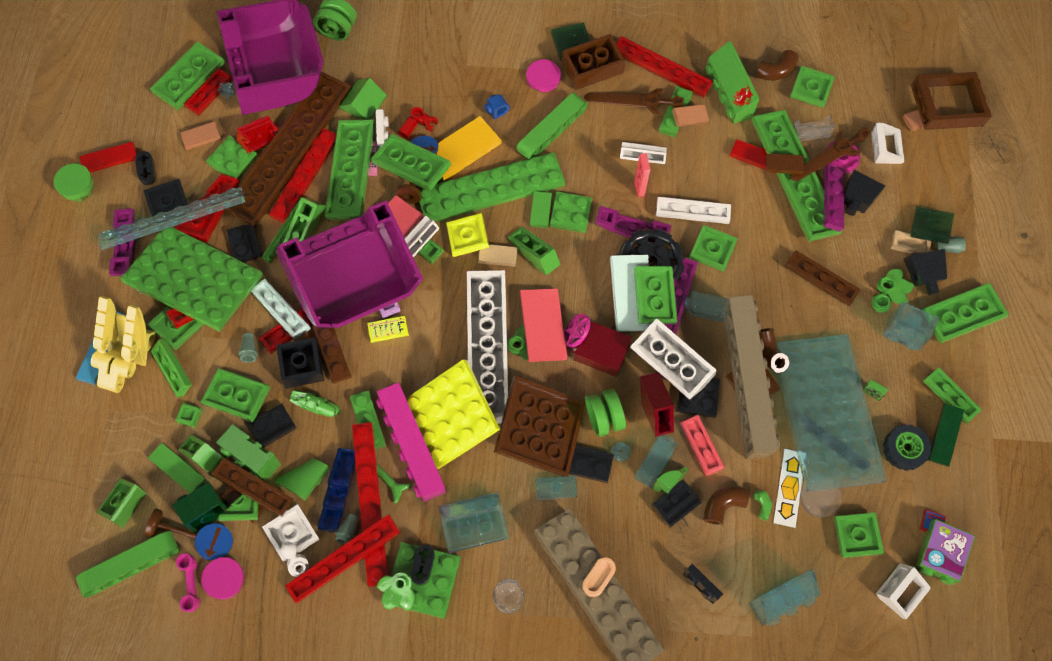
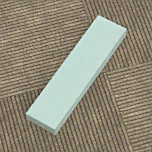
M263 279L253 288L251 293L295 341L311 329L266 279Z

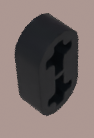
M139 152L135 157L138 179L143 185H151L156 180L154 160L149 152ZM145 158H147L146 165L142 163ZM147 171V172L149 173V175H148V178L145 179V178H144V177H146V173H145V172Z
M429 545L420 546L415 554L411 579L418 586L427 584L431 576L435 553ZM425 550H428V553L431 555V557H427L424 564L422 563L423 557L420 555V553H424ZM421 567H424L423 573L426 577L418 581L415 573H419Z

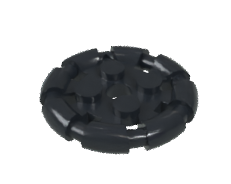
M646 228L634 232L628 240L623 242L618 256L648 255V257L655 259V266L672 267L673 277L677 282H679L680 276L684 272L683 259L685 257L681 245L678 241L675 242L671 238V234L660 229L649 230ZM648 238H654V243H648ZM635 243L640 246L637 250L633 248ZM665 243L671 247L668 251L663 246ZM670 259L675 260V265H670Z

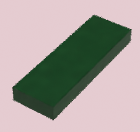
M943 404L928 461L946 467L950 466L964 409Z

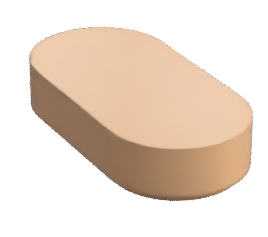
M602 557L594 564L582 585L583 591L587 596L597 597L603 592L616 570L612 559Z

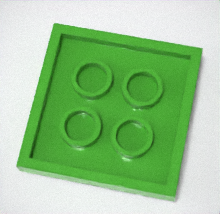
M401 542L392 576L398 572H405L411 577L415 554L420 546ZM428 550L420 553L423 557L422 563L425 564L426 558L431 557V555L428 553ZM434 550L435 560L428 583L418 586L412 581L411 589L415 594V601L410 610L445 619L461 557ZM421 567L419 573H415L418 581L426 577L423 573L424 567ZM399 580V585L404 586V582Z

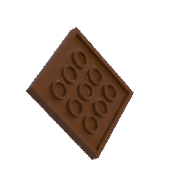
M519 376L513 377L494 453L564 478L568 477L585 402Z

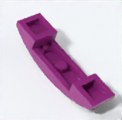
M603 206L599 208L596 224L616 234L630 238L634 232L646 228L649 230H655L656 228L670 234L671 225L655 220L653 223L617 214L618 210ZM648 238V242H654V238Z
M133 208L114 210L113 226L115 228L113 258H110V276L124 275L134 262L136 229Z

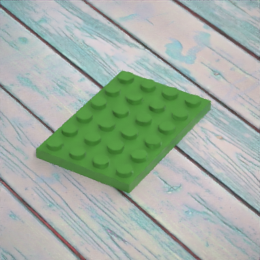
M166 224L124 273L121 281L220 332L263 277L261 271Z

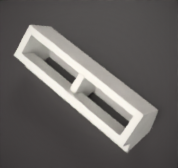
M622 142L620 159L638 161L640 154L647 153L649 162L665 164L667 148Z
M427 216L405 238L413 257L439 230L437 224Z

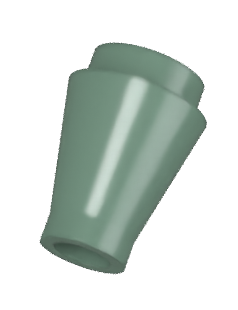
M959 235L936 241V250L945 249V252L956 254L965 252V238L959 237Z
M252 333L243 334L238 353L242 362L252 363L258 356L254 334Z
M353 514L348 515L347 519L335 533V540L339 544L345 545L355 538L360 518Z

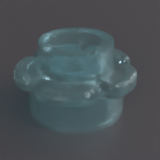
M220 83L218 91L224 98L229 99L235 95V88L230 83Z
M617 442L611 449V453L614 454V458L618 461L627 460L630 457L631 448L628 444H624V442Z

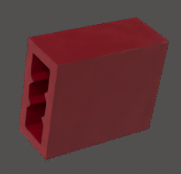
M590 321V329L587 336L578 346L573 348L572 353L575 354L574 361L617 377L630 347L632 337Z
M656 372L640 376L641 405L655 437L674 433V404L660 373Z

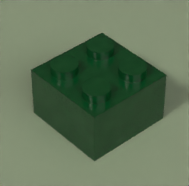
M210 482L198 485L194 489L195 491L189 495L186 494L179 497L176 503L172 505L184 526L193 533L199 532L206 525L216 521L219 515L229 508L219 491Z

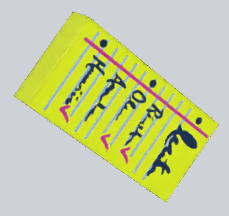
M405 316L367 323L371 343L409 336Z

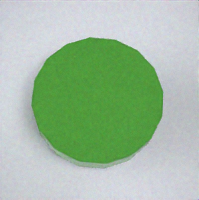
M68 164L60 168L55 174L53 180L54 187L60 196L65 199L81 202L84 198H89L92 195L93 177L83 165Z

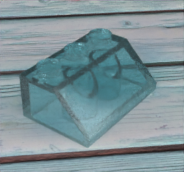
M498 492L438 506L449 553L509 539Z
M811 569L757 597L750 603L762 626L768 624L771 627L781 622L779 617L785 614L787 617L798 613V607L804 605L807 608L817 603L815 598L821 594L814 570Z

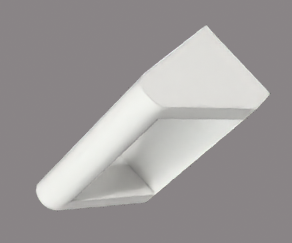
M876 123L871 132L874 162L904 163L901 130L885 123ZM885 136H894L896 154L887 151Z
M900 563L876 592V595L901 618L906 620L931 588L914 567ZM914 581L920 588L903 609L897 602V599L908 585Z

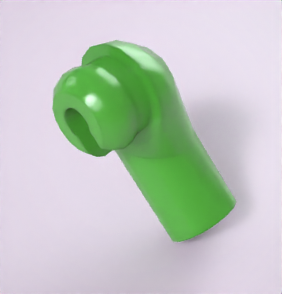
M756 490L753 497L761 504L758 518L768 520L772 501L766 491Z

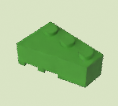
M233 424L216 442L220 447L218 450L227 458L232 456L237 466L242 469L246 467L251 471L252 475L264 482H267L281 465L271 451H266L262 448L261 444L253 441Z

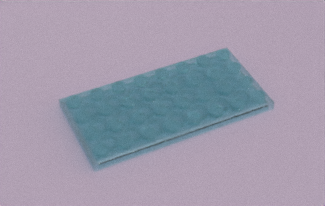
M849 335L776 342L780 353L785 354L789 359L788 368L783 372H778L806 492L885 483L887 478Z

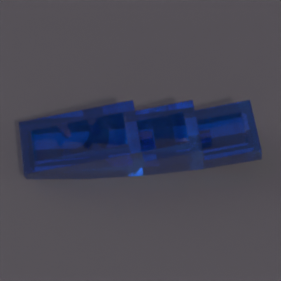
M338 448L327 482L328 488L322 503L323 509L317 525L318 530L336 533L340 527L356 465L355 451L343 448Z

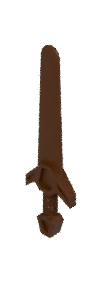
M656 88L648 94L588 93L586 95V100L589 102L646 107L653 114L660 115L657 109L658 105H671L673 108L684 106V98L674 96L673 99H660L658 95L663 92L662 88Z
M867 128L858 130L856 135L850 139H844L842 131L837 133L835 144L804 164L803 174H791V179L799 181L844 155L853 157L859 155L861 151L852 149V145L859 141L864 142L871 132Z

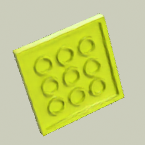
M461 360L406 398L437 469L442 468L500 430L467 360Z

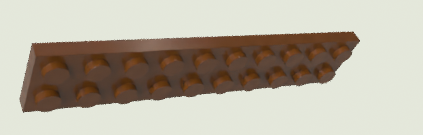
M321 72L320 80L315 90L297 104L223 209L226 213L249 225L252 224L256 228L300 165L323 128H326L340 108L339 106L352 89L351 85Z

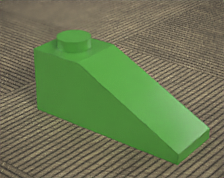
M301 197L283 243L294 238H298L299 242L310 238L320 222L326 205L311 198Z
M520 227L508 236L509 240L518 247V250L534 267L545 275H548L561 265L555 249L524 227Z

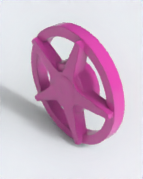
M583 313L575 315L564 331L565 344L571 348L576 347L587 336L590 329V318Z

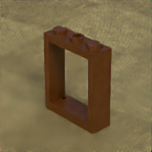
M976 72L918 75L911 84L924 130L983 127L991 118V111L988 108L986 97ZM966 85L975 113L938 115L929 87Z

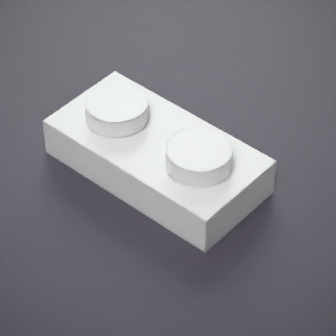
M383 109L376 110V134L379 148L389 138L388 131L386 132V127H389L388 116H385Z

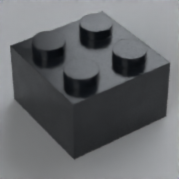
M315 337L276 345L281 381L286 389L324 381L319 345Z

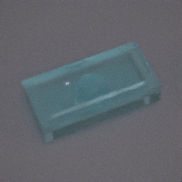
M575 476L535 479L537 500L577 497Z

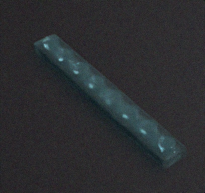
M242 187L231 188L227 192L214 194L203 200L193 201L189 205L178 206L171 211L160 212L153 217L142 218L135 223L124 224L111 231L106 230L98 235V246L101 250L244 203V192Z

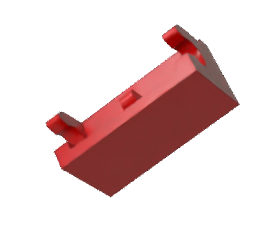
M267 115L238 127L236 140L247 153L269 145L278 129Z

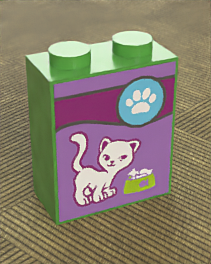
M937 519L931 521L914 567L920 569L921 574L930 577L934 575L947 585L961 582L975 535Z

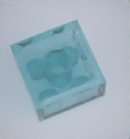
M901 302L890 316L883 336L892 342L904 344L911 350L919 351L932 337L939 318Z

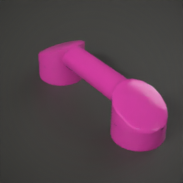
M183 553L176 560L178 569L185 571L187 595L181 599L180 608L184 612H193L200 605V598L196 596L194 578L197 562L192 555Z

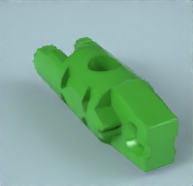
M301 390L292 391L290 402L305 410L328 417H333L341 412L339 405L329 402L326 398Z

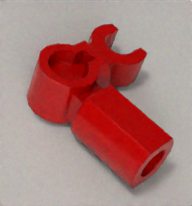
M414 107L411 109V117L406 119L398 130V134L402 138L408 139L417 127V124L425 125L426 129L432 132L433 126L430 123L437 125L438 119L433 116L429 117L422 108Z

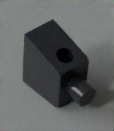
M853 170L844 191V204L847 205L845 212L850 216H854L857 211L865 213L880 196L886 185Z
M945 249L914 254L904 258V263L915 286L926 285L928 295L939 293L937 282L947 279Z

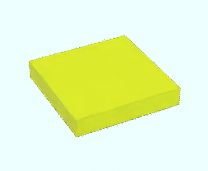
M482 213L446 222L453 257L489 248Z

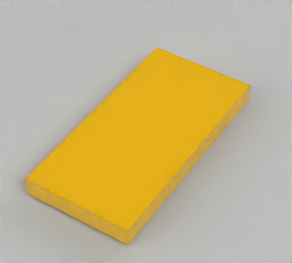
M481 116L438 143L437 155L450 160L451 166L441 177L443 181L502 144V140Z

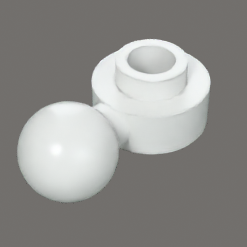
M286 542L281 546L280 553L284 558L289 559L287 568L292 576L298 577L309 569L306 557L296 554L297 547L294 543ZM302 565L300 569H295L296 566Z

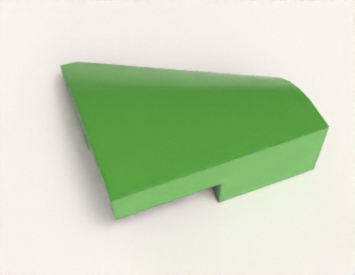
M312 458L276 479L275 483L306 501L316 485H320L330 468L325 463Z
M683 467L662 474L657 478L653 489L658 493L663 490L668 494L689 469Z

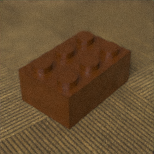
M611 34L562 51V65L575 90L623 74L625 60Z

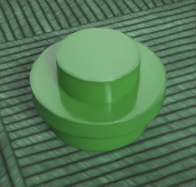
M877 294L872 298L871 306L875 311L883 313L890 308L891 302L887 295Z

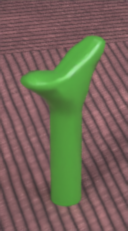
M378 464V476L392 489L394 504H396L401 497L402 491L409 489L411 483H397Z

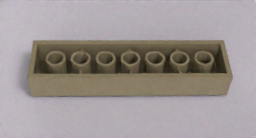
M753 295L729 297L722 309L746 459L770 457L780 447V438L775 432L777 420L776 416L772 414L773 398L769 396L768 390L770 388V379L766 377L765 372L767 361L765 357L763 358L762 354L764 343L763 339H760L759 336L761 325L760 321L756 318L758 307L757 302L753 300Z
M570 508L535 530L536 538L616 661H651L665 651L615 575H613L599 596L589 597L584 593L582 588L583 581L597 560L602 558V556Z

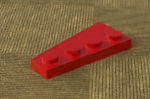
M221 174L208 188L207 194L195 203V208L190 213L187 212L180 225H176L174 228L197 240L208 243L224 213V206L240 183L238 178Z

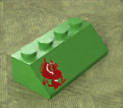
M730 41L708 58L705 69L707 75H710L713 81V88L717 89L720 102L726 108L727 117L731 118L733 124L753 118L760 98Z

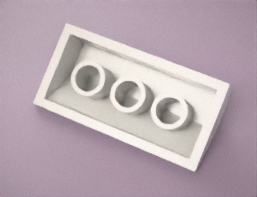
M658 319L630 347L689 400L700 392L716 374L714 367Z

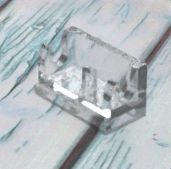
M826 116L825 120L800 124V120L794 122L793 127L799 140L806 141L831 137L835 124L830 123L831 116Z

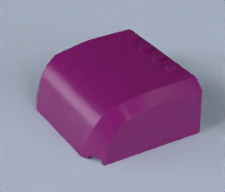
M274 0L216 11L242 115L290 105L302 101L312 94L320 80L324 60L307 6L302 5L297 0Z
M387 200L369 207L361 217L299 242L298 238H294L280 244L276 250V254L305 314L316 327L340 328L411 296L423 280Z

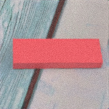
M647 153L640 154L634 180L638 197L645 196L650 174Z
M699 415L681 421L680 426L705 476L724 469L725 467Z

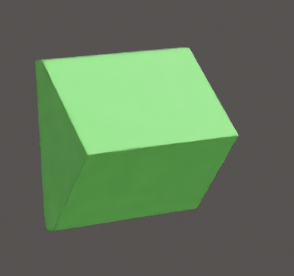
M371 78L357 80L339 106V109L361 120H371L387 95Z
M120 478L96 513L124 528L147 493L137 485Z

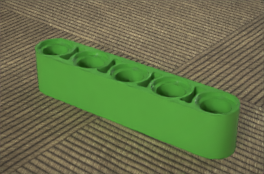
M571 93L518 143L516 150L529 160L537 157L586 110L588 103L576 93Z
M166 531L78 574L75 579L82 597L93 596L179 552V548L172 531Z

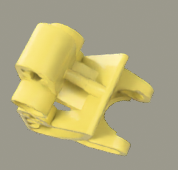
M100 296L95 337L93 340V347L97 350L91 358V366L99 369L98 387L119 393L124 386L125 377L131 378L133 376L136 364L146 366L147 351L154 345L156 332L146 330L143 314L139 307L129 305L127 316L116 313L111 298Z

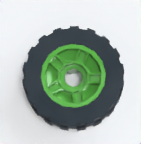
M905 424L896 427L886 436L883 443V452L886 455L887 461L892 466L900 470L904 469L905 471L915 470L929 459L932 446L929 437L926 436L924 431L920 430L921 428ZM908 445L909 451L906 450L904 446Z

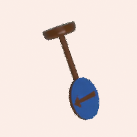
M427 135L419 136L410 141L434 154L438 152V143L433 137ZM412 182L410 184H402L396 190V195L407 203L416 204L421 200V192Z
M157 508L152 512L145 530V536L148 537L155 536L159 528H163L196 539L195 546L197 552L207 560L225 557L230 552L233 544L231 532L221 524L213 523L206 525L196 534L161 523L163 511Z

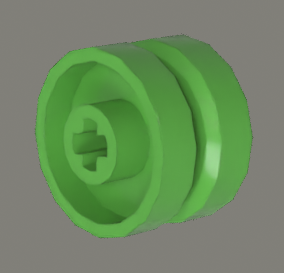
M322 0L319 10H317L313 18V25L322 35L336 41H343L347 39L351 27H353L357 19V12L344 0Z
M613 388L602 390L601 398L596 393L585 396L587 413L597 437L608 435L610 427L615 432L626 428L622 405Z

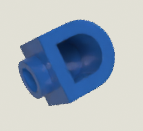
M501 94L492 95L487 99V104L484 105L486 112L491 114L494 120L505 115L510 109V106Z

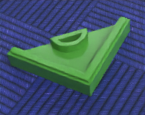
M242 494L225 512L219 515L218 519L219 521L258 520L259 504Z

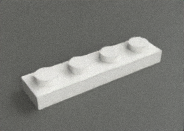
M665 197L657 198V217L723 224L730 223L731 204Z

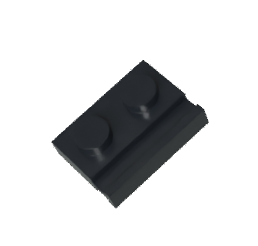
M252 224L226 230L235 259L245 263L255 260L257 257H263L257 234Z
M282 403L255 418L254 422L247 423L258 443L262 445V448L297 429Z
M576 445L569 474L608 483L614 454Z
M683 479L668 494L665 493L653 502L652 506L671 528L699 506L702 501L697 498L696 494Z
M693 564L683 573L686 580L695 586L702 596L712 604L723 595Z

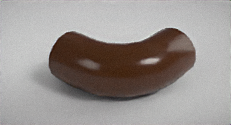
M785 50L782 52L777 63L761 61L756 78L769 81L786 78L796 67L799 58L798 54L792 50Z
M761 329L759 336L760 339H763L764 349L762 354L763 358H766L767 367L776 372L785 371L788 368L789 359L778 350L774 329Z
M725 487L716 491L708 499L703 521L709 524L723 525L725 512L729 507L747 508L750 489L744 487Z

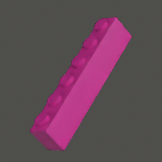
M399 382L377 391L379 398L376 399L379 409H384L386 413L383 418L387 427L391 426L393 429L391 437L394 444L399 443L401 450L398 453L402 462L406 461L409 468L406 469L409 479L415 480L416 486L413 488L417 497H422L423 501L426 502L446 493L444 484Z

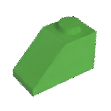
M190 435L178 449L180 453L207 472L216 468L219 460L222 458L209 445L193 435Z

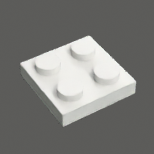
M298 504L289 509L283 518L278 516L262 527L283 562L289 560L280 553V548L284 543H294L297 547L296 554L320 540Z

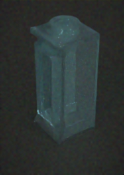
M691 291L690 296L685 299L684 308H687L685 315L691 313L690 315L724 323V315L731 314V311H724L723 309L728 300L725 298Z
M668 435L658 437L637 471L636 480L652 489L654 482L660 476L678 445L672 437Z

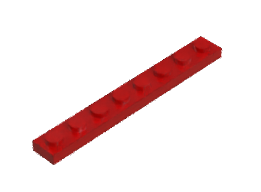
M372 422L352 425L362 532L382 519ZM385 544L365 557L368 587L377 586L381 578L388 576Z

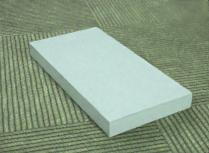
M648 255L611 256L616 331H646L651 324H638L634 268L636 266H649Z

